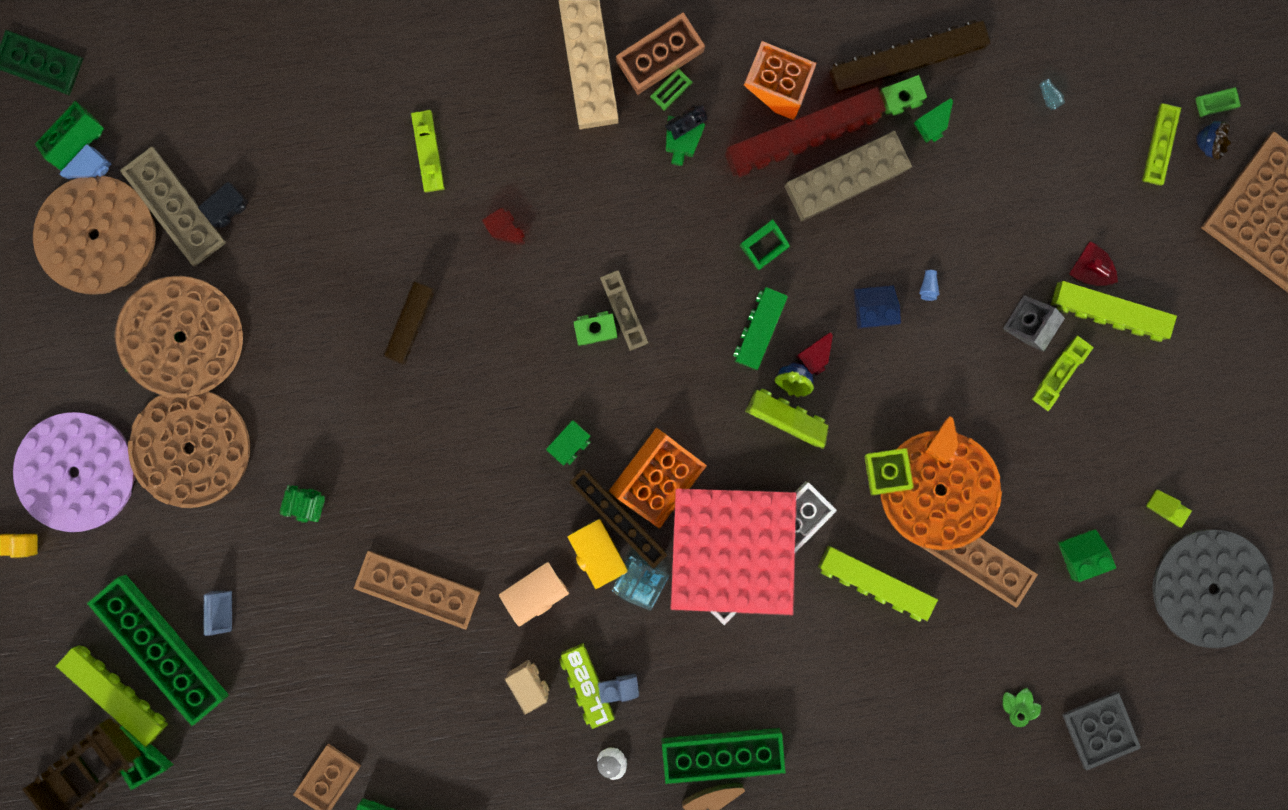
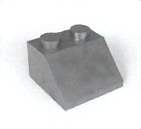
M1024 295L1003 329L1024 343L1044 352L1065 318L1055 307Z

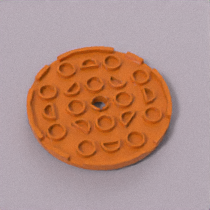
M928 431L911 437L896 449L907 448L913 489L880 494L881 502L892 526L910 542L934 550L955 549L978 539L994 522L1002 497L1000 475L988 452L973 439L956 433L959 444L956 450L959 452L953 462L942 463L925 451L938 432ZM939 484L946 488V493L943 496L936 494L935 488Z

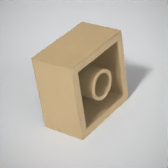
M529 660L509 671L505 678L525 714L546 703L549 695L548 691H550L547 683L544 680H540L538 676L540 672L534 663L531 664Z

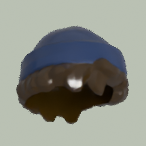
M1214 121L1198 132L1196 141L1206 156L1221 159L1224 153L1228 152L1227 147L1231 145V141L1228 140L1230 124L1226 121Z

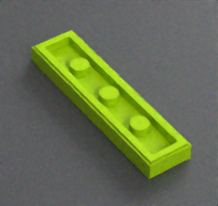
M1164 103L1159 105L1142 181L1157 185L1164 184L1181 107Z

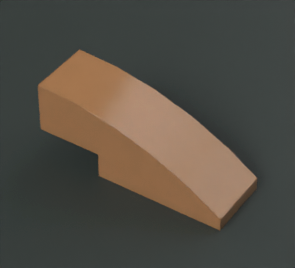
M742 783L713 786L682 801V806L685 810H720L744 793L745 789Z

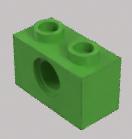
M919 75L882 88L878 93L886 115L892 113L893 116L903 113L907 107L911 106V109L923 105L922 102L927 98ZM899 93L906 94L908 100H900Z
M608 311L596 313L597 317L589 318V315L577 317V321H574L578 346L616 339L617 333L613 314H608ZM596 322L601 325L600 332L592 333L589 328L592 323Z

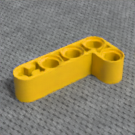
M0 534V556L29 557L38 554V534Z

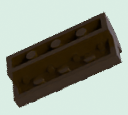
M413 281L383 354L384 357L406 365L436 290Z

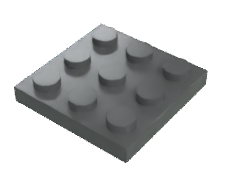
M1118 692L1111 693L1062 714L1083 768L1086 771L1141 748Z

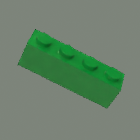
M767 287L763 291H759L755 300L758 302L756 310L752 308L748 320H751L749 327H744L740 337L743 339L741 346L737 345L733 356L736 357L734 362L758 370L788 298L787 295Z

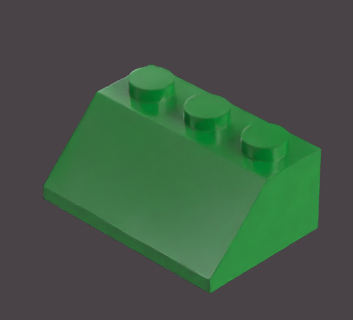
M74 101L35 145L44 159L62 171L86 144L89 145L93 140L101 136L104 128L77 101Z

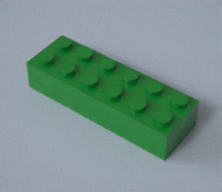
M780 728L661 738L665 784L785 773L783 738Z

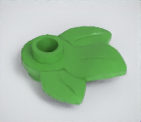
M1028 688L1021 690L1016 697L1007 692L1003 695V708L1010 714L1009 718L1014 726L1024 727L1029 723V720L1036 719L1040 715L1041 705L1033 703V695ZM1019 713L1023 716L1022 721L1017 718Z

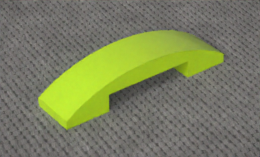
M1076 336L1047 372L1032 400L1049 411L1060 396L1059 393L1079 364L1085 361L1094 347L1079 336Z

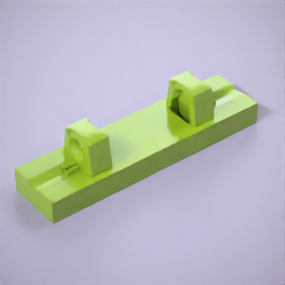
M432 111L411 113L424 192L444 190ZM421 133H428V134H430V135L420 136Z

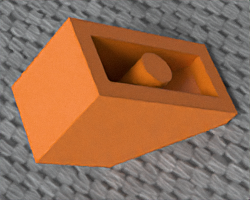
M949 416L925 450L944 464H947L949 461L953 462L959 453L956 451L959 444L952 417Z

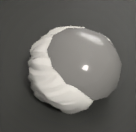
M610 747L602 750L597 757L598 770L601 775L612 780L620 779L624 775L627 768V758L624 757V753L619 751L618 748Z

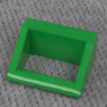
M771 220L739 245L758 270L790 247L774 220ZM773 231L781 241V244L757 261L750 247Z

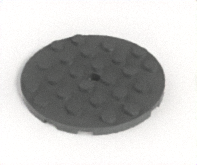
M1199 530L1183 536L1182 539L1172 544L1162 555L1163 558L1154 573L1153 598L1159 616L1162 617L1167 627L1178 637L1201 647L1223 648L1247 639L1264 622L1273 598L1272 575L1264 556L1247 539L1224 530ZM1215 583L1218 589L1215 593L1211 594L1209 586Z

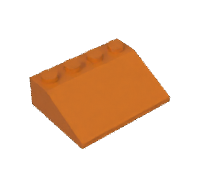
M656 428L610 488L609 492L636 513L660 528L675 509L676 489H690L707 465Z

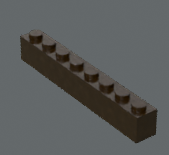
M972 20L960 28L952 26L941 34L938 31L927 35L928 38L920 40V37L909 40V44L901 46V43L890 46V50L882 51V49L871 52V55L867 57L859 55L852 58V61L848 63L844 61L833 64L829 71L835 93L837 95L984 49L990 44L984 20L979 22Z

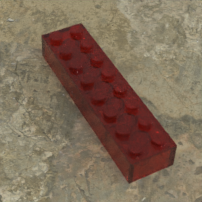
M876 87L727 147L725 157L733 176L739 175V177H743L749 174L753 168L763 169L769 166L768 163L773 160L777 163L785 160L791 153L797 155L804 152L805 148L810 145L814 148L822 145L823 141L828 138L834 140L841 137L845 131H849V133L857 131L865 123L868 126L872 125L882 118L886 108Z

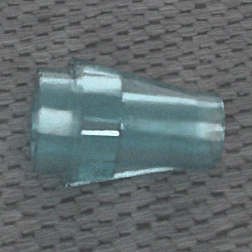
M1050 79L1039 84L1046 107H1049L1050 110H1054L1065 103L1063 99L1065 96L1055 87Z

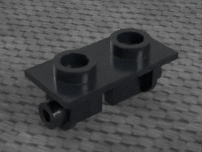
M694 104L682 112L683 117L677 115L667 121L665 127L668 131H671L674 140L708 120L703 104L701 106L700 104Z

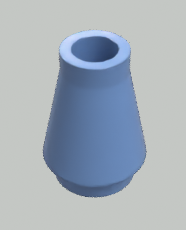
M925 271L919 293L921 294V299L937 300L939 295L937 271Z

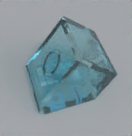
M630 556L625 564L628 572L617 579L611 591L627 602L651 610L669 575L657 568L653 569L642 560Z

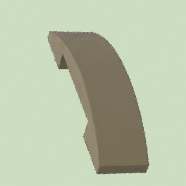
M619 270L600 277L629 350L632 351L649 344Z

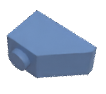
M86 144L59 174L70 180L96 177L97 175L101 177L108 172V167L111 163L95 148Z

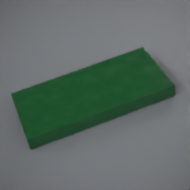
M5 30L0 44V70L70 96L83 58Z

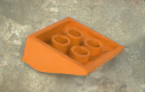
M762 41L744 86L775 113L794 120L817 63Z

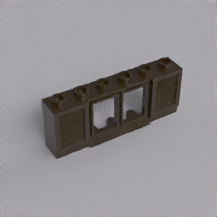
M111 717L98 724L96 729L85 735L86 738L76 743L73 749L63 754L60 760L50 765L47 771L37 776L35 781L22 789L37 810H81L84 807L82 805L84 802L88 804L97 797L96 792L101 793L110 786L108 784L109 781L113 783L120 778L122 770L126 772L135 765L133 761L141 756V754ZM90 747L95 750L111 771L100 781L81 757ZM73 761L93 786L83 795L79 793L63 772Z

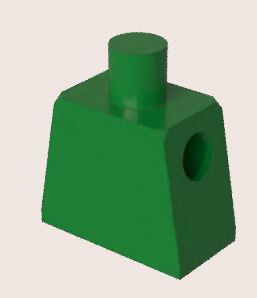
M668 116L667 121L673 119L674 117ZM704 123L676 140L673 139L671 131L667 130L666 151L673 153L672 164L683 166L685 156L693 157L704 131Z

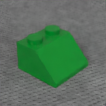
M1096 529L1058 543L1071 579L1074 581L1082 582L1116 569L1110 550Z

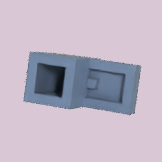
M636 674L618 676L615 680L598 682L601 704L620 700L623 702L639 697Z

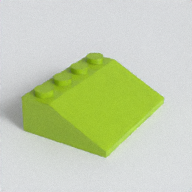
M765 389L755 390L745 412L815 447L824 448L828 425L824 424L825 419L816 415L812 418L806 415L807 410L798 406L794 409L788 406L789 401L780 397L776 400L771 397L772 393Z

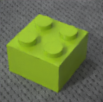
M907 448L871 453L864 456L871 495L913 489Z

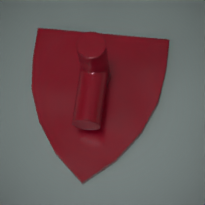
M1091 241L1069 273L1075 279L1094 286H1105L1118 282L1117 272L1112 260L1104 250Z

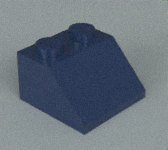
M894 285L854 289L858 329L901 324L900 306Z

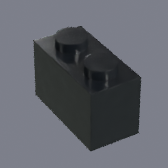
M227 182L203 202L198 209L213 226L223 228L231 222L230 218L235 214L242 213L249 202L232 183Z

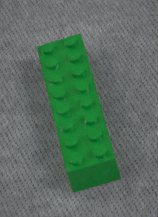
M127 575L116 578L87 603L191 726L199 722L229 696Z

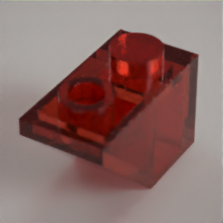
M500 208L482 220L494 240L521 246L525 244L522 240L525 235L519 227L515 229L512 221H514V218L509 210L505 212L503 208Z

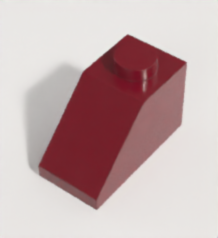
M831 332L796 355L800 363L804 364L811 374L819 375L825 370L824 366L828 364L833 338Z

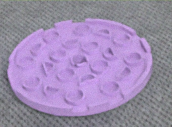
M78 412L63 413L49 417L32 428L24 437L17 450L13 467L15 489L25 509L42 524L65 532L91 530L112 520L127 504L136 479L129 461L128 441L114 425L98 416ZM71 467H77L79 470V475L76 478L71 477Z

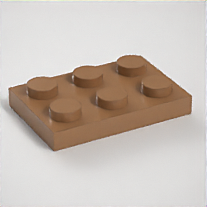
M327 744L293 795L315 810H332L361 765L330 744Z

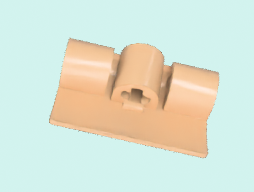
M547 562L501 592L499 597L515 623L520 627L533 617L549 610L553 604L567 596L569 591L562 580L557 577L550 563Z

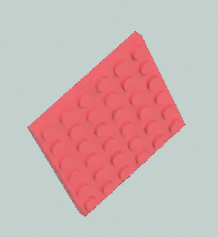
M676 489L671 610L793 615L796 492Z

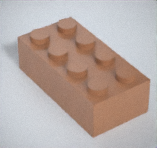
M681 13L616 56V63L638 95L703 53L705 45L685 14Z

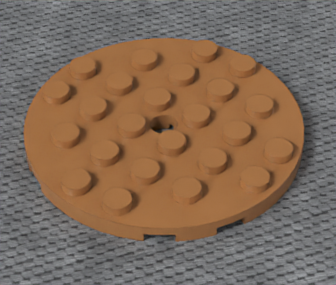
M98 175L96 177L73 179L52 192L42 204L33 230L35 253L44 271L61 286L78 293L91 295L110 293L112 290L125 287L136 279L137 274L143 267L147 266L156 240L154 218H152L149 208L137 192L120 180L107 176L100 177ZM97 229L99 231L98 238L91 240L89 234Z
M174 276L153 281L143 286L130 297L118 318L116 344L124 367L139 384L160 395L190 397L212 390L230 375L241 354L243 332L236 309L221 291L199 279ZM178 331L186 334V340L182 343L174 340V334Z
M208 391L190 397L160 395L150 401L135 419L131 437L128 441V456L137 481L154 498L168 505L181 508H195L209 505L222 499L237 486L249 462L250 439L245 422L238 411L227 400L215 393ZM188 442L195 446L191 454L185 451V445Z

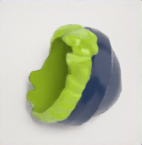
M792 363L782 367L775 378L776 384L788 392L789 396L793 394L797 398L807 396L814 389L813 375L804 364Z

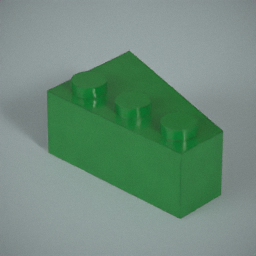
M120 726L141 754V756L133 761L135 765L126 772L124 770L121 771L130 790L174 765L152 744L145 747L128 730Z

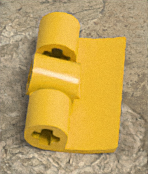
M601 519L567 536L577 554L576 560L579 567L586 571L595 589L628 572Z

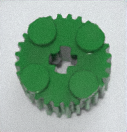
M288 485L287 489H285L279 513L289 517L291 515L296 516V520L307 523L308 520L319 522L325 496L314 489L299 488L297 490L298 486Z

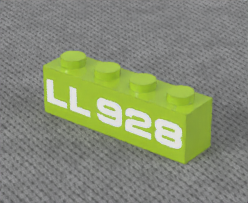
M584 643L561 653L562 658L559 661L562 669H567L568 683L577 692L575 699L579 707L583 706L585 711L583 718L586 724H590L592 729L614 720V713L609 702L602 704L600 702L598 688L600 680Z

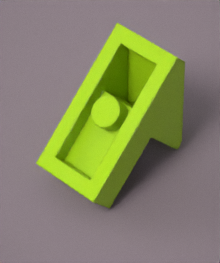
M1157 489L1146 507L1182 528L1192 512L1180 504V500Z

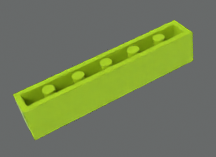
M1065 281L1057 283L1051 306L1056 307L1059 312L1068 313V311L1075 313L1076 317L1087 319V317L1094 318L1096 323L1105 325L1107 322L1113 324L1112 327L1118 330L1130 329L1132 334L1138 336L1146 334L1151 336V340L1158 342L1171 338L1177 318L1173 314Z
M827 546L818 565L822 569L821 573L829 578H832L834 575L840 578V583L848 587L852 584L858 587L856 591L866 596L868 593L875 595L874 599L882 604H885L887 601L893 604V609L901 613L905 610L911 613L909 617L919 622L922 619L929 620L938 601L936 598L830 546Z
M78 645L72 648L56 667L145 747L152 743L168 725L165 722V718L161 714L155 713L150 708L148 702L139 699L131 687L121 683V679L116 674L110 673L102 661L90 655L91 652L86 647Z

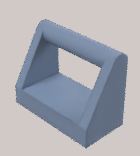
M211 591L204 594V635L232 631V591Z

